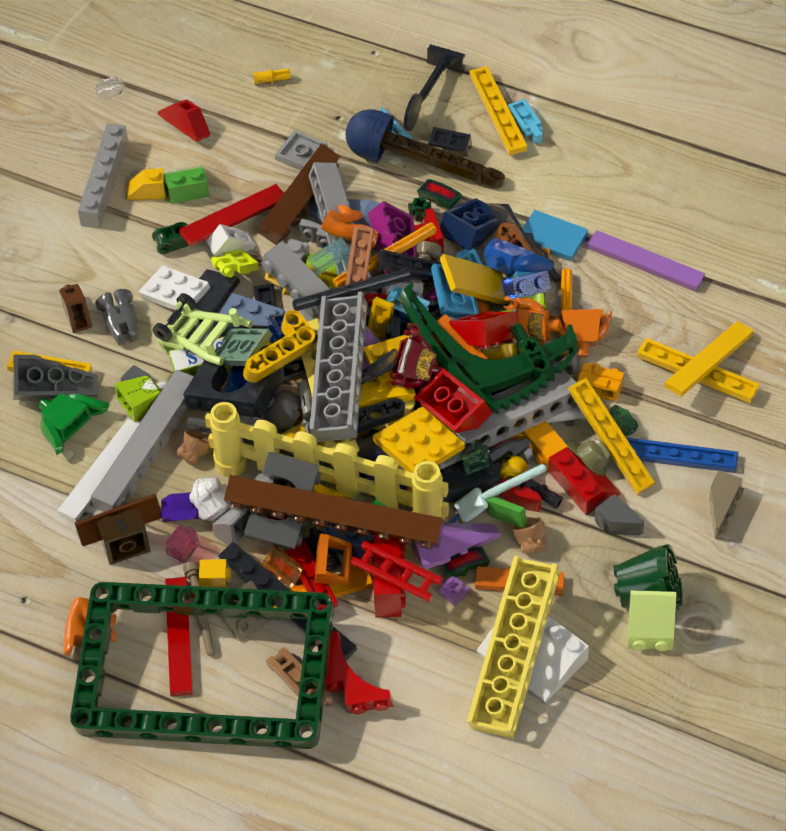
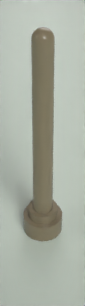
M196 561L184 564L183 571L185 577L190 580L191 586L200 587V563ZM204 614V616H198L205 649L208 656H214L215 648L207 614Z

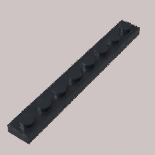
M231 542L218 555L219 559H226L227 567L231 568L244 582L253 581L258 590L291 591L234 542ZM279 602V603H276L274 606H276V607L278 608V607H280L283 603H280V602ZM291 618L290 621L306 634L307 619ZM333 626L332 631H338V630ZM338 631L341 637L342 652L347 661L357 650V646Z

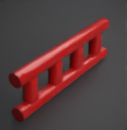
M364 541L361 545V549L366 550L361 560L353 557L350 565L427 602H430L433 594L428 592L431 585L435 583L440 586L443 581V577L367 541ZM374 555L386 560L380 569L369 564ZM393 564L405 569L400 578L388 573ZM413 573L425 579L420 588L408 583Z

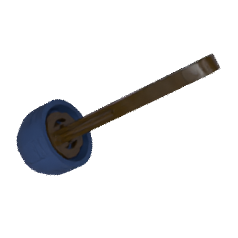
M367 109L353 115L347 124L345 136L349 148L359 157L378 163L386 149L475 182H482V184L492 188L503 186L505 175L499 170L491 167L487 168L480 163L393 133L394 115L379 110Z

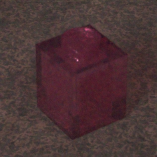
M179 524L165 543L167 555L186 564L199 546L196 531Z

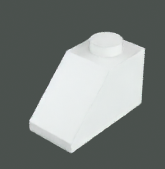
M222 224L216 228L206 241L211 248L212 254L217 257L224 256V252L239 249L246 252L256 246L248 232Z

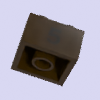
M139 508L127 510L121 514L108 516L97 521L109 565L151 552L146 527Z

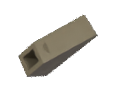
M718 470L711 484L709 495L714 538L718 540L721 532H726L729 524L727 519L729 516L733 517L737 507L735 502L736 500H741L744 493L742 478Z

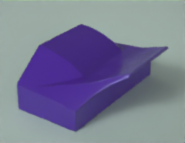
M191 492L170 494L161 499L163 522L201 519L198 518L199 510L190 501Z

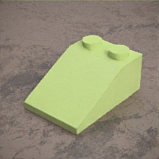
M631 591L628 619V649L673 650L676 592Z

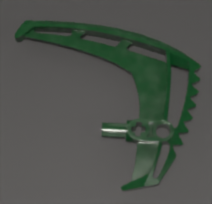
M413 282L404 288L399 298L412 324L419 326V333L431 346L432 351L436 353L435 361L438 365L444 367L446 371L483 399L489 409L496 414H499L500 408L509 410L510 403L519 406L520 398L529 400L530 393L538 394L539 387L547 388V381H555V374L563 373L578 353L577 337L571 324L567 326L565 335L541 346L536 339L528 337L522 324L515 323L514 326L510 327V330L518 343L516 347L519 354L504 359L480 360L456 342L434 319L412 291ZM415 307L417 308V310L419 311L420 315L422 316V318H423L424 321L426 322L427 326H425V324H424L423 321L421 320V318H420L419 314L417 313ZM432 333L437 337V339L441 342L445 349L452 355L451 358H449L446 355V353L442 350V348L438 345V343L431 335ZM570 354L565 360H563L557 366L551 367L552 365L563 359L565 356ZM457 364H459L471 376V378L478 384L477 386H475L464 375V373L456 366ZM529 378L534 381L520 391L497 401L489 395Z

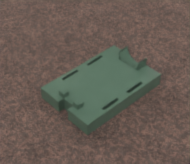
M230 328L222 340V345L216 348V356L224 359V366H245L251 356L260 352L262 347H268L267 343L273 334L269 329Z

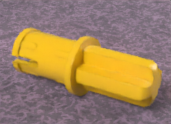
M270 69L269 71L253 72L254 84L266 82L273 84V81L291 79L290 69L273 71Z

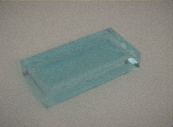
M340 237L310 256L308 260L317 275H320L348 257L350 249L343 237Z

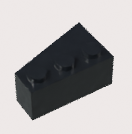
M460 460L440 469L443 482L448 483L447 497H443V502L455 503L474 488H479L483 494L497 486L500 482L501 462Z

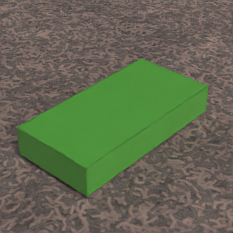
M496 497L486 499L491 517L523 529L528 525L524 507Z

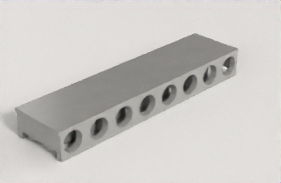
M358 292L357 296L332 299L322 296L310 418V431L316 437L317 442L357 438L367 302L362 292Z
M563 371V373L555 374V381H547V388L539 387L538 394L530 393L529 400L520 398L519 406L510 403L509 410L500 408L499 414L492 412V415L478 429L455 433L447 427L465 443L464 447L468 446L469 448L467 451L459 452L438 465L439 468L443 469L577 407L578 405L575 400L568 403L571 394L567 390L577 382ZM528 379L491 397L495 401L503 399L520 391L534 381ZM559 405L556 410L550 411L551 406ZM534 414H541L538 418L532 419ZM523 421L521 426L514 427L516 422ZM498 430H505L502 435H496ZM487 438L484 443L478 444L479 439Z

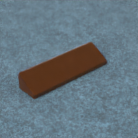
M156 494L75 522L76 532L81 545L86 546L101 540L97 521L105 517L115 516L127 510L139 508L144 524L162 518Z

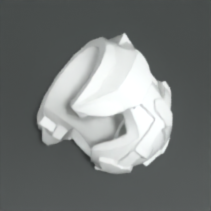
M216 477L198 478L193 483L190 501L199 510L198 518L212 521L229 509V505L224 501L227 485L220 483V479Z

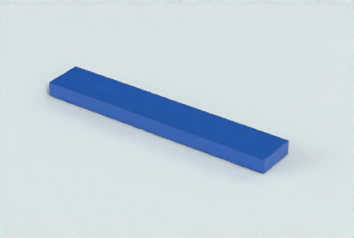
M626 437L640 460L644 462L736 473L738 451Z

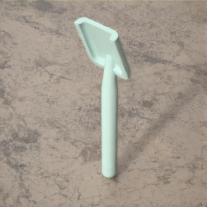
M543 464L487 490L483 494L479 488H474L454 503L462 521L468 523L488 507L486 499L546 472L547 467Z

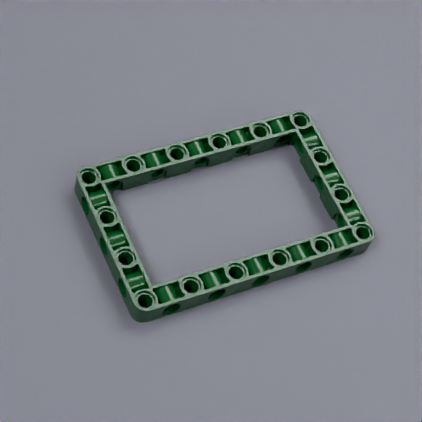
M98 582L90 591L70 722L79 735L90 737L312 749L319 743L334 619V607L331 598L325 593ZM108 594L105 598L99 599L101 595ZM151 596L149 600L142 601L144 597ZM195 598L193 602L186 603L188 599ZM234 600L239 601L236 605H229ZM276 603H283L278 608L273 607ZM320 605H326V606H327V607H326L325 609H323V610H318V609H317ZM119 609L133 610L138 613L160 614V612H177L178 615L196 616L216 614L221 615V617L234 618L255 616L273 620L307 619L296 719L98 708L99 696H102L105 677V657L109 652L112 633L110 627L112 613ZM101 635L99 639L93 640L94 636ZM316 646L322 647V649L318 652L312 651V649ZM95 676L91 682H86L88 677ZM312 688L317 689L316 693L307 694L308 690ZM82 719H88V721L85 724L79 725V722ZM133 721L129 727H123L125 722ZM177 724L176 728L168 730L169 725ZM214 727H222V729L219 732H212ZM260 729H267L265 734L257 735ZM304 732H312L311 736L307 738L302 737Z

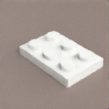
M161 266L138 293L140 298L176 310V299L181 293L190 295L197 303L210 289V285L207 281Z

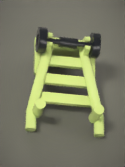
M181 293L176 299L177 309L167 319L168 323L166 325L164 323H156L152 331L166 354L169 355L170 350L178 349L184 351L187 348L204 360L222 366L224 359L216 356L213 347L214 342L229 323H232L234 327L242 325L251 328L253 321L240 317L235 308L229 310V315L195 309L197 306L195 300L190 295ZM202 319L203 322L189 339H186V335L198 320ZM213 322H219L200 347L196 345Z

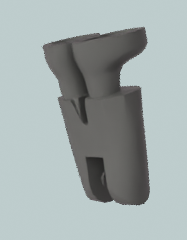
M117 289L114 291V298L119 306L120 313H117L110 292H106L98 297L95 301L96 307L99 311L104 312L102 315L117 344L119 346L124 344L123 335L129 334L132 342L137 341L136 315L133 305L130 304L133 300L132 292L127 289Z

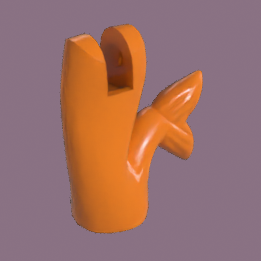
M345 205L337 206L340 212L329 210L321 226V229L328 234L351 242L354 226L371 228L361 224H350L363 218V214ZM374 230L372 248L375 247L378 239V232Z
M77 597L72 601L64 632L65 656H71L74 646H79V652L81 653L89 603L87 598ZM113 614L110 625L112 629L110 640L116 643L117 637L113 626L116 623L117 615Z

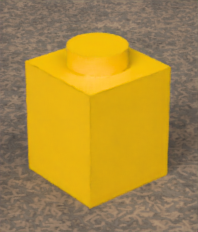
M226 559L200 560V587L227 588V581H231V568H227Z

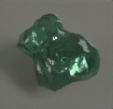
M613 405L610 408L609 413L625 437L637 431L638 422L631 416L628 409L621 408L618 405Z

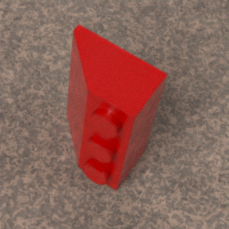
M518 311L481 312L450 320L449 324L469 346H477V349H488L490 346L512 342V338L515 337L510 327L514 326L515 323H519Z
M444 368L414 397L420 405L455 433L478 429L492 415L491 410L483 399Z
M566 447L549 457L548 472L585 515L593 512L596 507L612 495H621L620 491L606 475H598L590 470L570 448Z

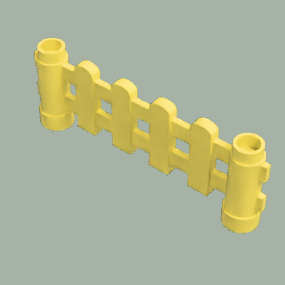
M228 402L216 404L212 408L211 414L207 413L205 416L206 427L211 428L212 432L208 440L210 448H214L215 468L224 477H229L230 475L239 476L244 473L248 466V459L257 461V469L263 471L268 453L280 454L279 449L293 452L294 459L319 465V460L334 464V469L319 465V472L322 473L320 480L335 484L336 491L345 496L357 499L359 493L363 492L376 496V501L387 507L398 509L400 504L413 507L412 512L441 517L446 523L449 503L443 502V497H447L448 483L443 482L440 468L434 462H420L414 468V473L398 469V462L391 457L379 455L376 462L358 457L357 450L347 444L339 443L335 450L317 445L316 437L306 432H297L294 438L278 434L276 426L265 420H257L254 426L240 423L239 414L235 406ZM243 438L254 441V446L243 443ZM359 472L375 476V481L359 477ZM399 484L412 487V492L400 489Z

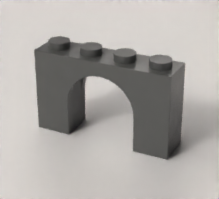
M273 452L268 453L263 469V476L280 480L294 488L313 491L315 484L319 485L322 473L319 472V465ZM250 513L244 536L245 538L295 552L296 546L300 547L304 536L300 534L302 526H307L308 521L298 523L292 521L291 517L282 520H272Z

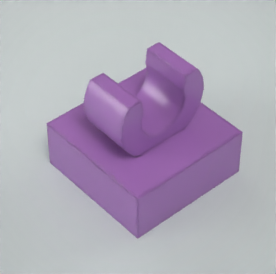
M455 576L448 579L439 589V595L455 607L470 593V588Z

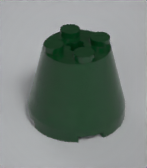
M670 544L660 545L613 566L614 575L617 578V583L614 584V591L616 597L620 596L622 608L630 607L631 591L676 592L675 611L680 610L679 606L683 605L681 578H679L677 566L674 565L677 564V559Z

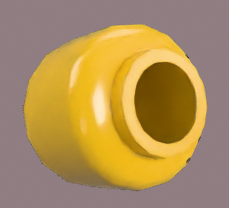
M516 455L503 458L500 467V481L502 479L508 481L527 472L528 464L526 461Z

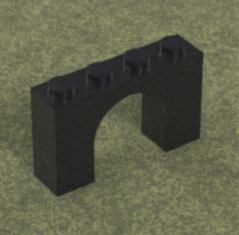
M204 360L184 391L183 396L189 409L211 412L216 404L228 402L235 406L239 415L261 418L282 384V380L278 370L258 382H247L236 391L222 393L219 391L229 376L224 364L219 366Z

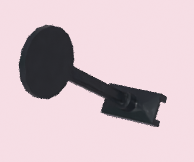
M432 44L429 45L427 48V63L436 65L420 93L413 94L408 102L403 122L406 131H411L414 128L420 114L421 104L431 92L442 72L446 69L460 73L463 72L465 69V65H463L464 53Z

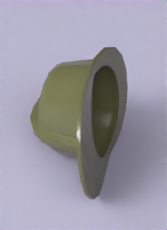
M589 439L583 444L572 440L568 441V447L582 459L590 470L598 475L603 476L606 474V465L611 454L603 442L598 439Z

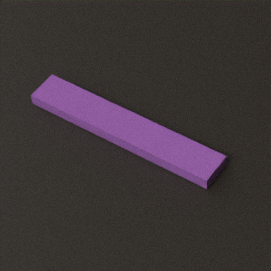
M596 230L588 242V248L693 291L698 290L705 278V273L598 230Z

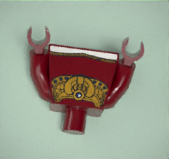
M408 323L407 325L410 330H404L403 334L410 338L407 337L400 341L394 369L390 379L395 380V382H391V386H398L404 390L421 387L422 384L429 382L431 376L435 377L444 368L434 364L437 355L419 333V326Z

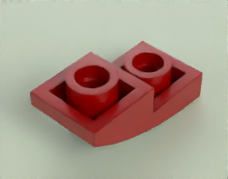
M502 479V480L498 483V485L501 484V483H503V482H505V481H507V480H506V479ZM526 485L521 490L515 486L498 494L507 502L524 507L526 510L535 512L541 510V497L539 493L531 490Z

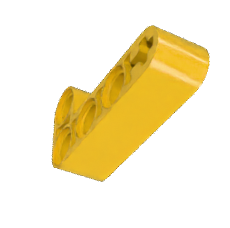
M290 310L285 313L281 325V330L285 337L247 360L243 376L248 382L255 383L311 349L315 332L301 313L296 310ZM288 322H294L296 325H291ZM301 337L307 338L308 341L302 340ZM284 347H288L292 351H287L284 349ZM268 357H271V358H273L275 361H270V360H268L267 358H268Z

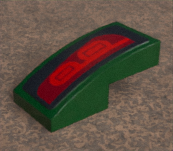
M427 179L417 190L419 197L432 199L435 201L436 206L452 209L463 197L460 192L452 187L432 179Z
M470 547L467 549L468 553L464 555L457 553L450 557L451 561L440 565L447 579L453 576H466L469 570L477 569V567H488L490 560L483 547Z

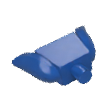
M497 237L493 238L484 250L486 265L506 274H514L516 271L538 275L553 268L552 262L547 258L505 240H500Z

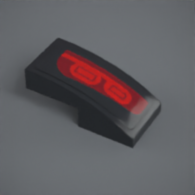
M524 436L512 437L488 447L483 453L489 460L494 462L507 451L514 456L529 446L531 441Z

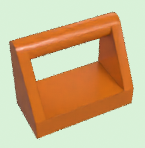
M320 534L317 545L314 583L349 586L353 544L331 535ZM328 548L344 550L342 576L326 571Z

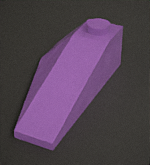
M445 523L439 548L433 547V550L420 547V544L412 542V549L422 567L428 569L451 561L450 557L457 553L460 555L468 553L467 549L472 546H483L501 537V534L495 524Z

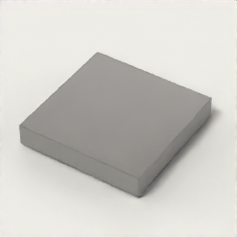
M294 130L275 154V160L302 170L322 143L328 147V143Z

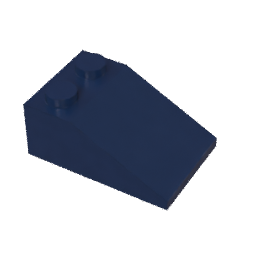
M475 198L445 211L440 224V230L447 240L458 243L463 249L472 250L480 246L501 223L488 208V204ZM500 212L503 218L506 220L508 215Z

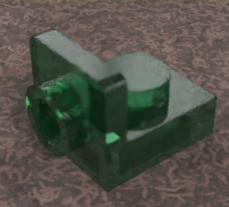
M479 439L474 440V450L460 455L463 472L466 476L490 466L488 459L490 451L487 445H483Z

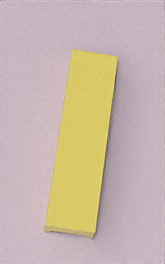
M514 556L467 719L470 729L514 739L560 575L557 564L553 563L550 565Z

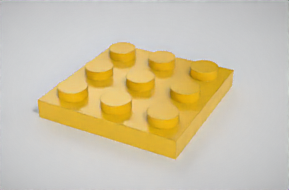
M423 406L373 435L374 443L391 458L395 459L405 471L414 473V468L420 462L431 461L439 465L464 450L465 446L463 441Z

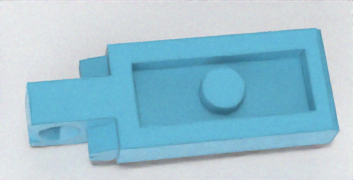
M526 99L508 104L507 106L522 132L527 137L531 136L535 144L543 142L542 123Z

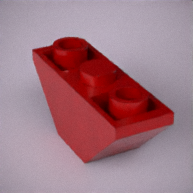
M188 99L158 111L157 115L189 136L192 140L197 142L210 137L211 133L200 107Z

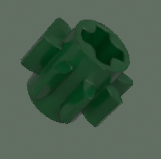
M424 197L414 198L412 203H408L409 214L416 221H423L425 210L431 209V201L427 202Z

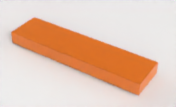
M477 567L475 589L504 591L510 569ZM560 572L554 595H563L564 573Z

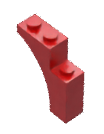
M332 631L325 690L330 693H336L344 689L348 712L356 715L363 714L369 710L385 711L389 707H394L390 690L375 687L365 682L349 667L342 652L340 634L338 631ZM317 646L318 651H320L322 647Z

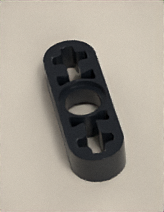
M392 398L360 409L357 433L402 418L405 414L404 401L399 398ZM380 413L382 416L380 418H373L371 414Z

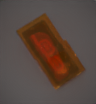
M271 546L261 564L275 573L276 578L291 588H294L304 570L294 559L276 546Z

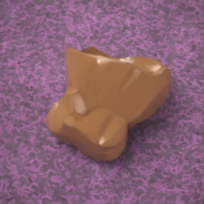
M185 431L184 443L177 449V455L189 465H196L201 456L209 454L214 449L209 446L208 437L210 434Z
M527 517L528 525L524 529L512 526L514 537L521 545L520 550L522 553H538L547 548V540L544 538L545 525L541 517Z

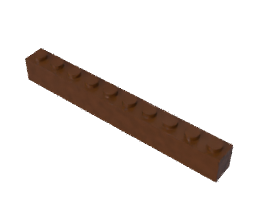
M234 475L229 476L224 501L229 505V508L234 510L247 508L254 514L262 515L263 512L271 513L272 517L284 519V516L291 517L292 521L298 523H305V521L314 522L313 525L317 527L335 526L334 529L341 532H347L349 529L356 531V534L361 536L374 534L377 535L378 539L390 541V538L398 539L399 543L411 545L412 542L418 543L421 548L433 550V547L439 548L445 524L444 519L441 517Z

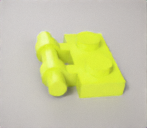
M242 249L224 252V256H214L211 258L213 267L216 270H220V273L226 277H233L234 271L240 274H250L251 271L258 270V262Z

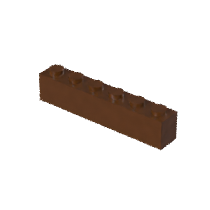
M321 143L264 219L257 233L275 245L281 239L285 241L291 233L289 231L290 227L295 228L301 219L299 215L301 213L305 214L311 205L309 201L311 199L315 201L308 176L313 163H336L337 168H339L340 165L337 162L341 156Z

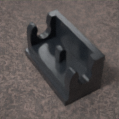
M433 127L428 145L463 152V156L468 157V149L471 150L472 147L471 134Z

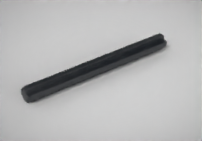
M401 269L297 298L292 301V305L296 311L321 305L322 296H326L327 299L358 295V292L365 293L411 279L409 269Z

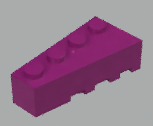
M382 201L368 212L371 227L378 232L376 242L378 251L384 250L415 232L413 216L385 201ZM416 245L401 254L417 257Z

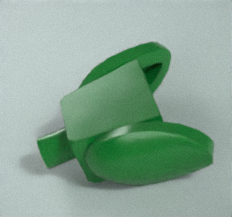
M59 394L52 401L48 398H43L39 403V408L42 409L40 428L44 437L54 448L56 455L64 452L63 443L87 423L91 416L104 414L107 412L110 404L80 394L68 396Z

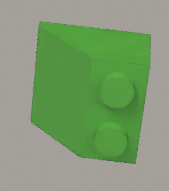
M203 166L164 173L171 204L209 197Z

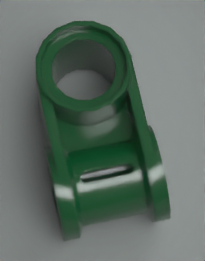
M177 222L173 225L156 229L152 233V239L157 244L156 249L158 253L168 254L172 251L188 247L189 244L179 233L180 228L188 224Z

